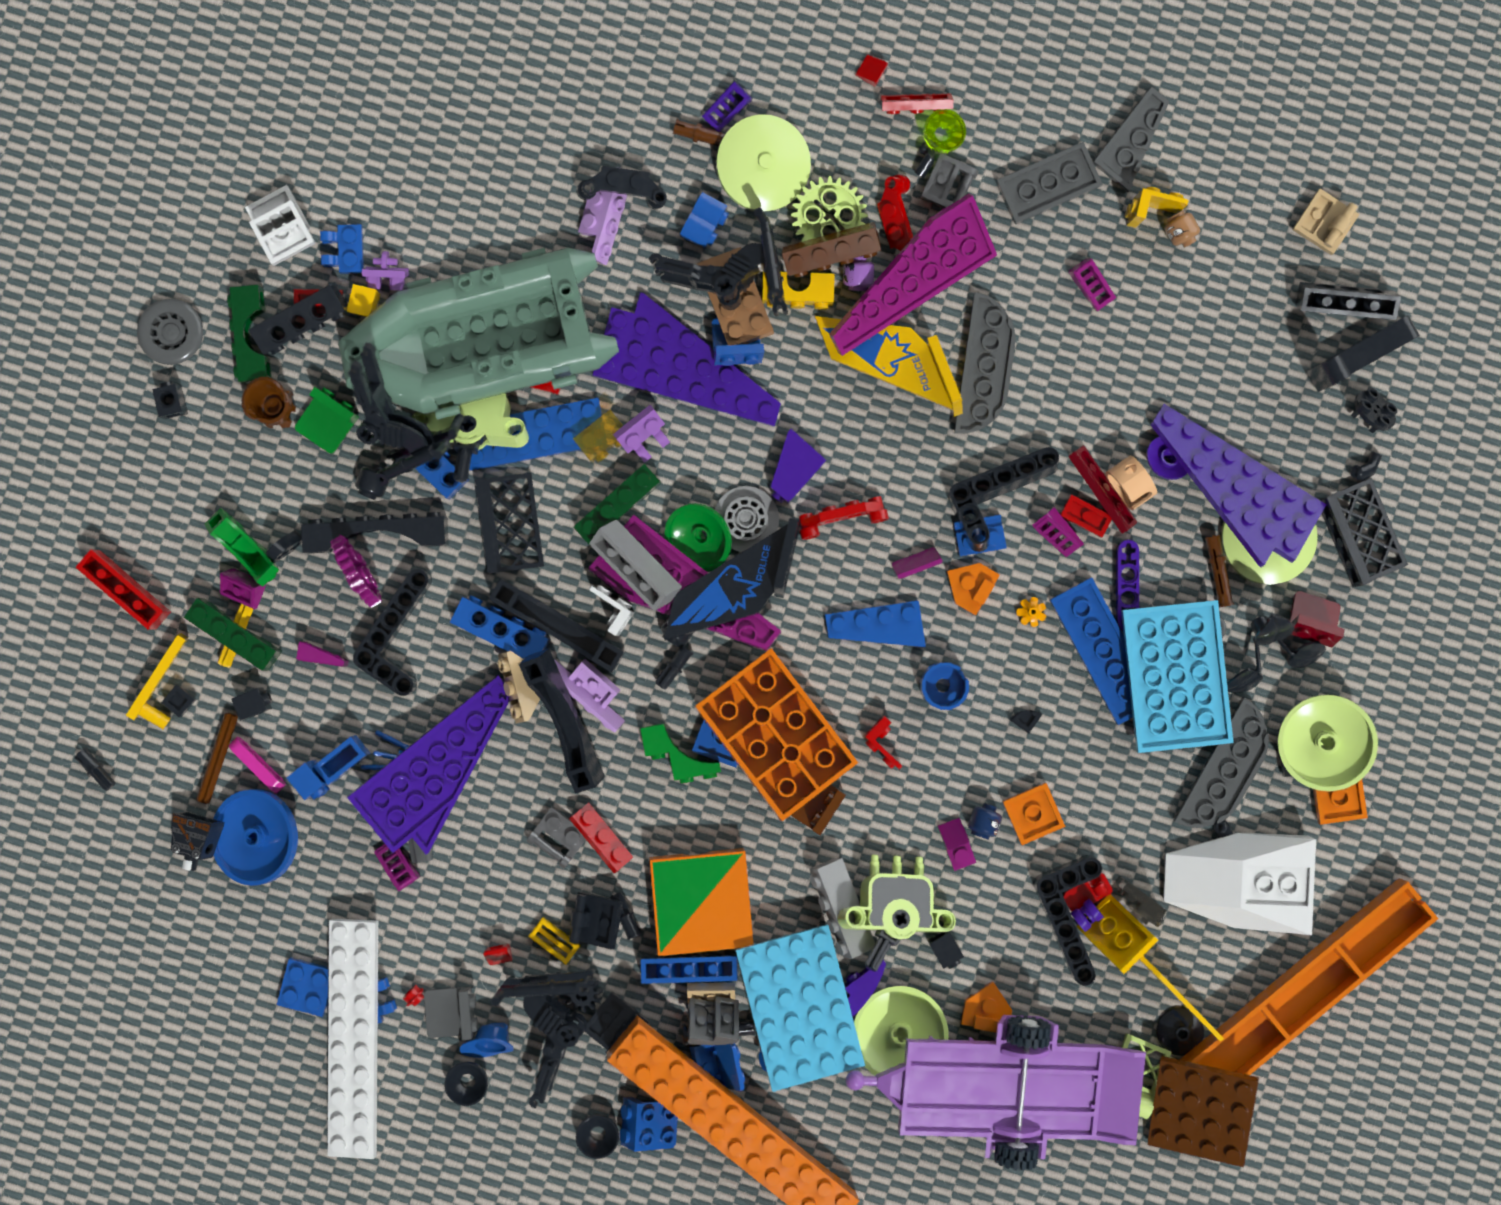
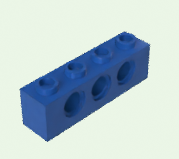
M470 595L469 599L462 597L450 623L506 651H512L523 659L530 654L545 650L550 641L549 638L545 637L547 634L545 631L537 627L531 630L524 626L526 622L513 616L512 619L504 617V611L494 606L488 609L482 606V600ZM479 611L483 612L486 616V620L482 625L476 624L474 620L475 614ZM499 622H504L507 626V632L502 636L498 635L495 630ZM521 632L526 633L529 639L525 646H520L516 640Z
M737 956L641 959V984L738 981Z

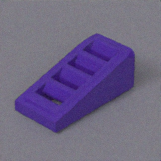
M734 81L702 117L716 131L721 132L753 98ZM734 91L743 99L741 102L732 95ZM727 98L736 106L734 110L725 102ZM720 105L728 111L729 115L727 117L718 109ZM713 112L723 120L721 124L711 115Z

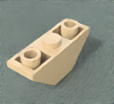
M512 651L498 654V668L503 673L505 681L504 691L509 696L511 704V717L515 719L516 724L529 721L540 698L528 687L518 665L523 658Z

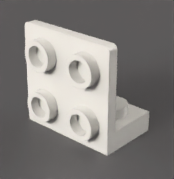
M598 585L597 588L591 586L589 588L591 592L621 610L619 614L614 612L607 623L610 626L608 631L615 636H619L634 614L630 610L632 605L621 598H618L616 601L610 597L612 592L601 585Z

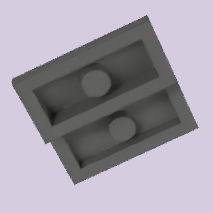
M718 996L715 997L713 1002L690 998L688 1002L687 1043L697 1045L738 1043L739 1000Z

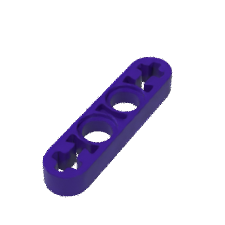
M1133 540L1122 541L1116 547V622L1121 631H1123L1121 607L1126 609L1139 608V546ZM1126 544H1129V548H1133V553L1129 554V561L1134 560V565L1129 563L1121 565V560L1126 561V553H1122V548H1125ZM1126 567L1131 568L1134 572V577L1130 581H1125L1121 576L1122 570ZM1125 591H1130L1134 596L1133 602L1129 605L1124 604L1121 600V596Z

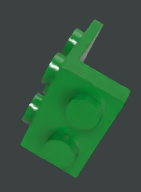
M314 387L309 394L314 399L296 423L295 430L326 452L333 454L352 429L359 416L353 413L355 408L344 400L341 404L334 400L335 394L325 387L322 390Z

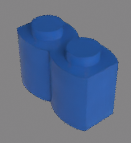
M702 192L680 232V237L704 250L708 245L712 247L718 236L715 233L718 225L723 226L729 216V213L726 212L727 205Z

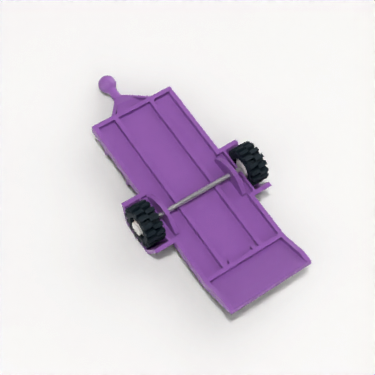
M1002 1015L998 1023L996 1041H975L971 1037H969V1040H938L932 1036H929V1039H906L903 1063L878 1073L876 1076H864L859 1071H851L846 1076V1085L851 1090H859L863 1086H877L900 1110L899 1135L987 1137L985 1158H990L993 1150H995L994 1160L998 1165H1005L1007 1169L1011 1167L1013 1170L1021 1169V1171H1025L1026 1169L1032 1170V1168H1036L1038 1158L1045 1159L1047 1139L1100 1140L1122 1145H1136L1146 1052L1103 1044L1057 1043L1059 1025L1040 1016Z

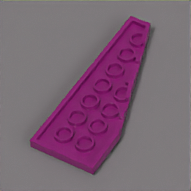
M968 193L929 218L829 333L840 355H845L997 256L973 195Z
M635 515L624 525V528L682 586L680 590L708 574ZM600 555L588 568L592 574L625 600L650 608ZM674 598L670 603L656 611L670 616ZM759 613L707 628V630L765 651L769 649L781 634L780 629Z

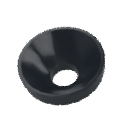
M466 1061L456 1064L448 1071L445 1077L444 1086L446 1094L450 1100L461 1106H471L478 1103L485 1096L488 1089L486 1072L480 1065L474 1062ZM465 1074L472 1075L475 1078L474 1086H464L461 1081L462 1076Z
M602 1114L590 1115L582 1120L576 1130V1144L579 1150L589 1158H605L612 1154L618 1145L619 1131L617 1125L608 1116ZM602 1127L605 1130V1137L600 1140L593 1138L591 1134L592 1129Z

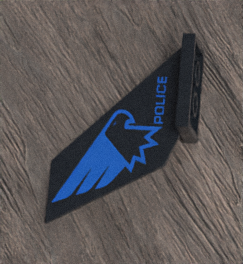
M789 518L788 524L680 590L673 600L664 641L758 614L773 593L775 597L784 598L799 534V520Z

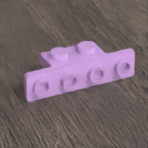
M598 191L592 199L586 202L578 232L583 235L596 237L592 253L595 254L596 261L600 264L607 265L614 239L618 232L620 218L625 208L627 195Z
M586 659L580 663L572 674L555 660L570 697L575 698L583 705L587 712L598 718L604 727L615 733L625 720L612 710L608 704L619 693L620 689Z

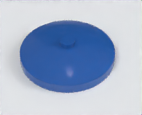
M251 789L231 795L220 805L213 818L225 822L214 853V858L220 869L232 880L249 886L267 884L281 877L292 864L298 846L296 821L287 804L269 791Z

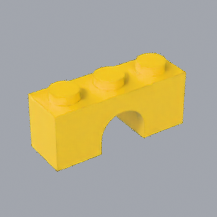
M763 271L762 302L767 304V307L772 308L773 304L768 299L769 290L766 272L764 273ZM781 272V277L783 276L784 279L782 285L785 303L790 304L791 308L803 309L805 305H814V309L824 310L828 309V306H833L835 274L811 273L808 288L803 291H794L787 283V272Z

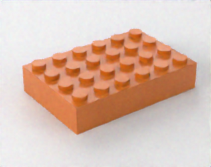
M772 648L694 706L780 821H784L858 764V761Z

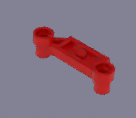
M899 174L893 177L890 176L885 180V190L881 202L877 203L890 249L902 251L913 238V234L901 194L909 190L910 180L907 176Z
M881 496L870 498L868 502L859 503V500L849 501L845 503V507L837 509L835 505L822 508V512L816 515L806 513L798 516L801 525V539L808 540L819 537L818 526L869 514L871 524L883 522L889 519L887 509H884Z

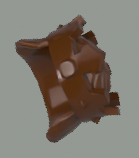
M259 377L249 382L241 397V406L244 414L250 419L265 424L267 428H273L274 425L279 424L282 428H289L292 423L289 415L291 412L296 411V406L292 402V396H294L292 391L286 390L280 382L271 377Z

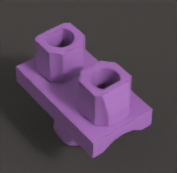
M383 251L381 258H373V265H381V267H366L362 269V276L366 277L367 287L372 289H381L382 277H390V290H403L405 278L409 276V268L389 267V265L397 266L398 259L390 258L388 251Z

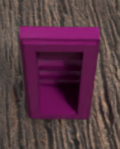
M1092 258L1084 259L1068 271L1073 281L1096 311H1099L1116 298ZM1087 268L1089 272L1081 276L1080 273ZM1092 276L1095 278L1089 284H1086V280ZM1099 284L1101 287L1092 293L1091 289ZM1105 292L1106 295L1097 301L1096 297Z
M1055 507L1032 524L1035 530L1065 557L1084 545ZM1056 528V529H1058L1059 531H1058L1057 533H1055L1053 529ZM1062 534L1066 537L1063 540L1059 538ZM1071 541L1073 544L1067 548L1065 544Z
M299 641L296 657L299 661L340 667L348 666L349 661L309 642Z
M384 844L375 850L374 853L393 885L400 892L421 876L401 847L385 858L383 853L388 851L389 848ZM398 855L400 859L390 866L388 861ZM403 863L405 868L395 873L393 869ZM408 871L410 876L401 881L399 877Z

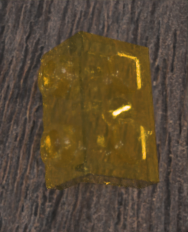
M609 410L574 437L573 440L592 463L595 461L599 463L609 455L607 451L612 447L619 448L621 446L613 434L623 425L614 413Z

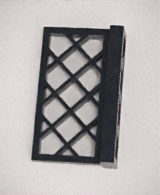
M524 473L475 479L474 485L487 574L544 567L532 474ZM527 479L528 489L523 496L512 488L516 480ZM504 481H512V482H511L510 485H508V484H506ZM500 482L507 489L500 498H497L491 493L490 483ZM509 490L520 498L513 509L501 501ZM528 492H529L530 501L525 498V496L528 494ZM492 498L497 501L494 506L492 505ZM522 500L531 506V513L526 519L514 511ZM499 503L510 511L503 522L497 519L493 512ZM512 513L523 521L516 532L504 524ZM531 516H532L533 524H531V523L528 521ZM495 521L500 524V526L497 529L495 526ZM525 524L534 529L535 535L530 542L518 535ZM502 526L513 534L506 546L497 540V532ZM515 537L527 545L519 556L508 548ZM534 540L536 542V548L533 545H531ZM498 544H499L501 547H503V549H502V551H501L500 553H499ZM528 547L537 552V563H528L521 558ZM505 550L517 558L511 566L501 567L500 556ZM518 560L524 563L521 565H515L518 562Z
M1372 478L1319 499L1326 504L1322 515L1352 587L1364 586L1375 579L1408 565ZM1366 485L1370 493L1368 501L1358 497L1361 487ZM1344 495L1351 499L1348 509L1340 506L1337 497ZM1356 501L1366 505L1362 516L1352 512ZM1370 508L1377 510L1379 514L1377 523L1367 519ZM1350 516L1360 520L1357 532L1350 529L1348 525ZM1365 523L1375 527L1371 538L1361 534ZM1380 530L1387 533L1388 540L1386 545L1376 541ZM1360 538L1370 542L1366 554L1358 549L1357 544ZM1374 545L1384 549L1380 560L1370 556ZM1389 551L1396 555L1398 564L1392 566L1385 562ZM1369 560L1379 564L1376 573L1371 576L1366 568Z

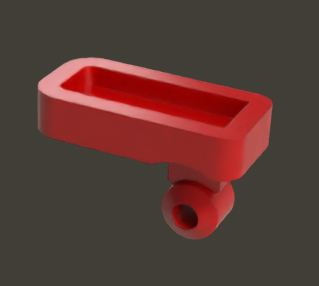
M1101 873L1097 878L1063 892V897L1068 909L1073 911L1074 909H1080L1083 906V902L1088 898L1094 904L1110 895L1113 889L1106 876Z

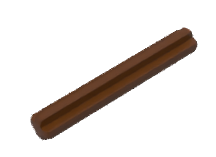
M227 712L224 714L196 798L200 803L208 804L211 801L238 716L233 713Z

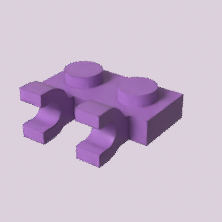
M651 405L613 434L627 453L634 449L644 463L651 458V455L641 444L648 437L653 435L662 448L670 443L660 430L665 423Z

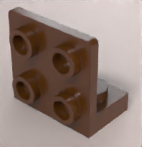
M829 785L791 816L811 828L818 835H821L846 795L834 786Z

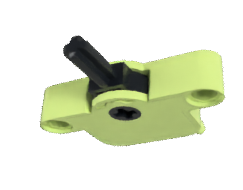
M506 394L459 405L464 421L457 437L450 440V442L454 443V449L458 453L453 479L460 483L467 481L472 454L478 455V450L486 445L519 448L528 443L529 434L523 421L510 417L511 405ZM415 412L411 417L422 423H427L426 426L430 429L431 434L450 427L455 415L437 420L435 412L427 414ZM515 431H521L517 435H512Z

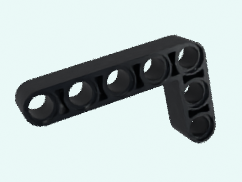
M1409 315L1306 372L1316 390L1320 392L1352 376V373L1420 335Z
M1051 447L1040 449L958 482L950 488L951 507L972 550L976 552L984 551L990 543L989 529L978 504L1054 474L1059 466V453L1056 449ZM1051 458L1054 463L1048 465L1043 463L1042 460ZM1029 467L1032 469V472L1023 473L1020 469ZM1008 476L1010 480L1008 482H1001L998 478ZM983 484L986 485L988 489L985 491H979L976 487ZM962 493L966 495V498L957 500L954 496ZM966 514H973L976 518L972 521H967L963 517ZM980 534L983 535L985 539L983 541L977 542L973 539V537L975 535Z
M414 569L407 575L353 655L354 664L400 696L413 694L417 689V680L413 675L383 656V654L431 586V574L423 569ZM419 573L425 576V582L422 586H417L414 582L415 576ZM404 593H409L412 597V601L408 606H404L401 602V597ZM392 612L398 616V622L393 626L387 620L388 615ZM377 632L383 633L385 637L381 645L376 644L374 641V636ZM365 651L371 655V661L367 665L361 661V655ZM383 665H387L391 670L388 678H384L380 674V669ZM403 678L408 679L410 682V688L406 692L400 688V681Z
M1090 855L1079 857L1039 874L1034 880V889L1070 974L1082 986L1092 984L1096 974L1062 892L1100 876L1102 864ZM1088 861H1093L1095 869L1090 873H1086L1084 870L1085 864ZM1071 870L1073 872L1072 880L1064 882L1062 880L1063 873ZM1044 880L1051 881V888L1048 891H1041L1040 885ZM1053 902H1060L1061 908L1057 913L1050 912L1049 908ZM1063 924L1070 925V931L1066 935L1059 934V928ZM1072 946H1078L1079 953L1074 957H1070L1068 955L1069 949ZM1081 968H1088L1087 977L1083 979L1078 978V971Z

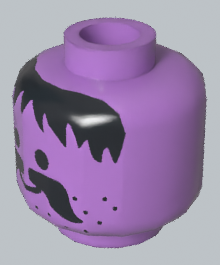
M863 256L856 257L853 262L844 264L843 283L849 286L848 290L867 291V287H870L874 282V264L868 262L867 258H863Z

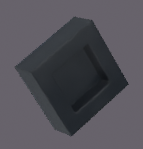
M176 684L161 703L181 718L197 699L181 685Z

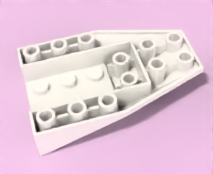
M1234 833L1165 853L1163 901L1233 928L1312 935L1316 839L1308 835Z

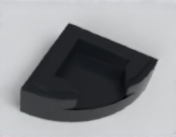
M1023 710L1015 713L1009 720L1029 734L1043 714L1033 710Z

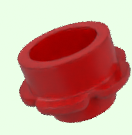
M415 984L404 995L402 999L407 1003V1007L411 1004L415 1007L424 998L422 994L423 988L420 989Z

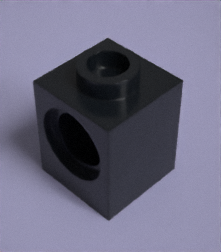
M170 381L160 383L159 388L152 389L158 417L166 420L188 414L182 386ZM169 394L174 395V401L171 405H167L165 402Z
M263 687L255 688L231 699L240 721L247 720L272 709L270 705L272 703L271 695Z
M949 931L941 932L927 940L943 969L946 967L949 969L956 967L961 963L960 959L964 958Z

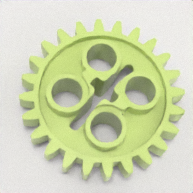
M831 176L828 177L827 183H824L821 177H819L818 185L810 181L811 189L809 190L803 186L802 191L805 195H796L800 204H792V207L798 210L791 213V217L797 218V221L792 223V227L800 228L795 235L803 234L804 237L801 242L824 236L822 231L826 226L833 227L835 232L841 231L831 219L827 221L824 219L825 212L814 203V200H818L827 212L834 211L833 218L845 230L864 225L865 223L861 219L868 217V214L861 213V210L867 207V204H859L863 195L856 197L854 194L858 188L848 189L849 181L844 186L841 185L840 177L836 183L832 182ZM827 192L833 193L836 197V202L832 205H828L823 201V195ZM809 209H815L819 213L817 221L812 222L806 218V212ZM844 209L849 210L852 213V220L849 222L842 221L839 216L840 211Z

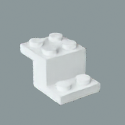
M287 185L245 207L252 220L249 223L273 266L316 244L309 232L311 228Z

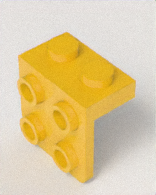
M1155 187L1143 188L1133 198L1132 204L1127 206L1125 218H1128L1127 226L1136 228L1144 221L1148 207L1177 214L1188 205L1189 200L1183 198L1184 196L1179 193L1171 192L1165 194Z

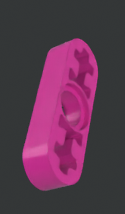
M237 736L228 745L230 750L271 791L278 793L286 785L285 781L242 738Z

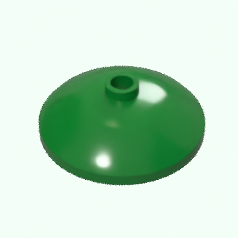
M690 503L679 507L669 516L665 526V540L706 572L713 571L727 560L732 545L731 533L727 523L717 511L703 504Z

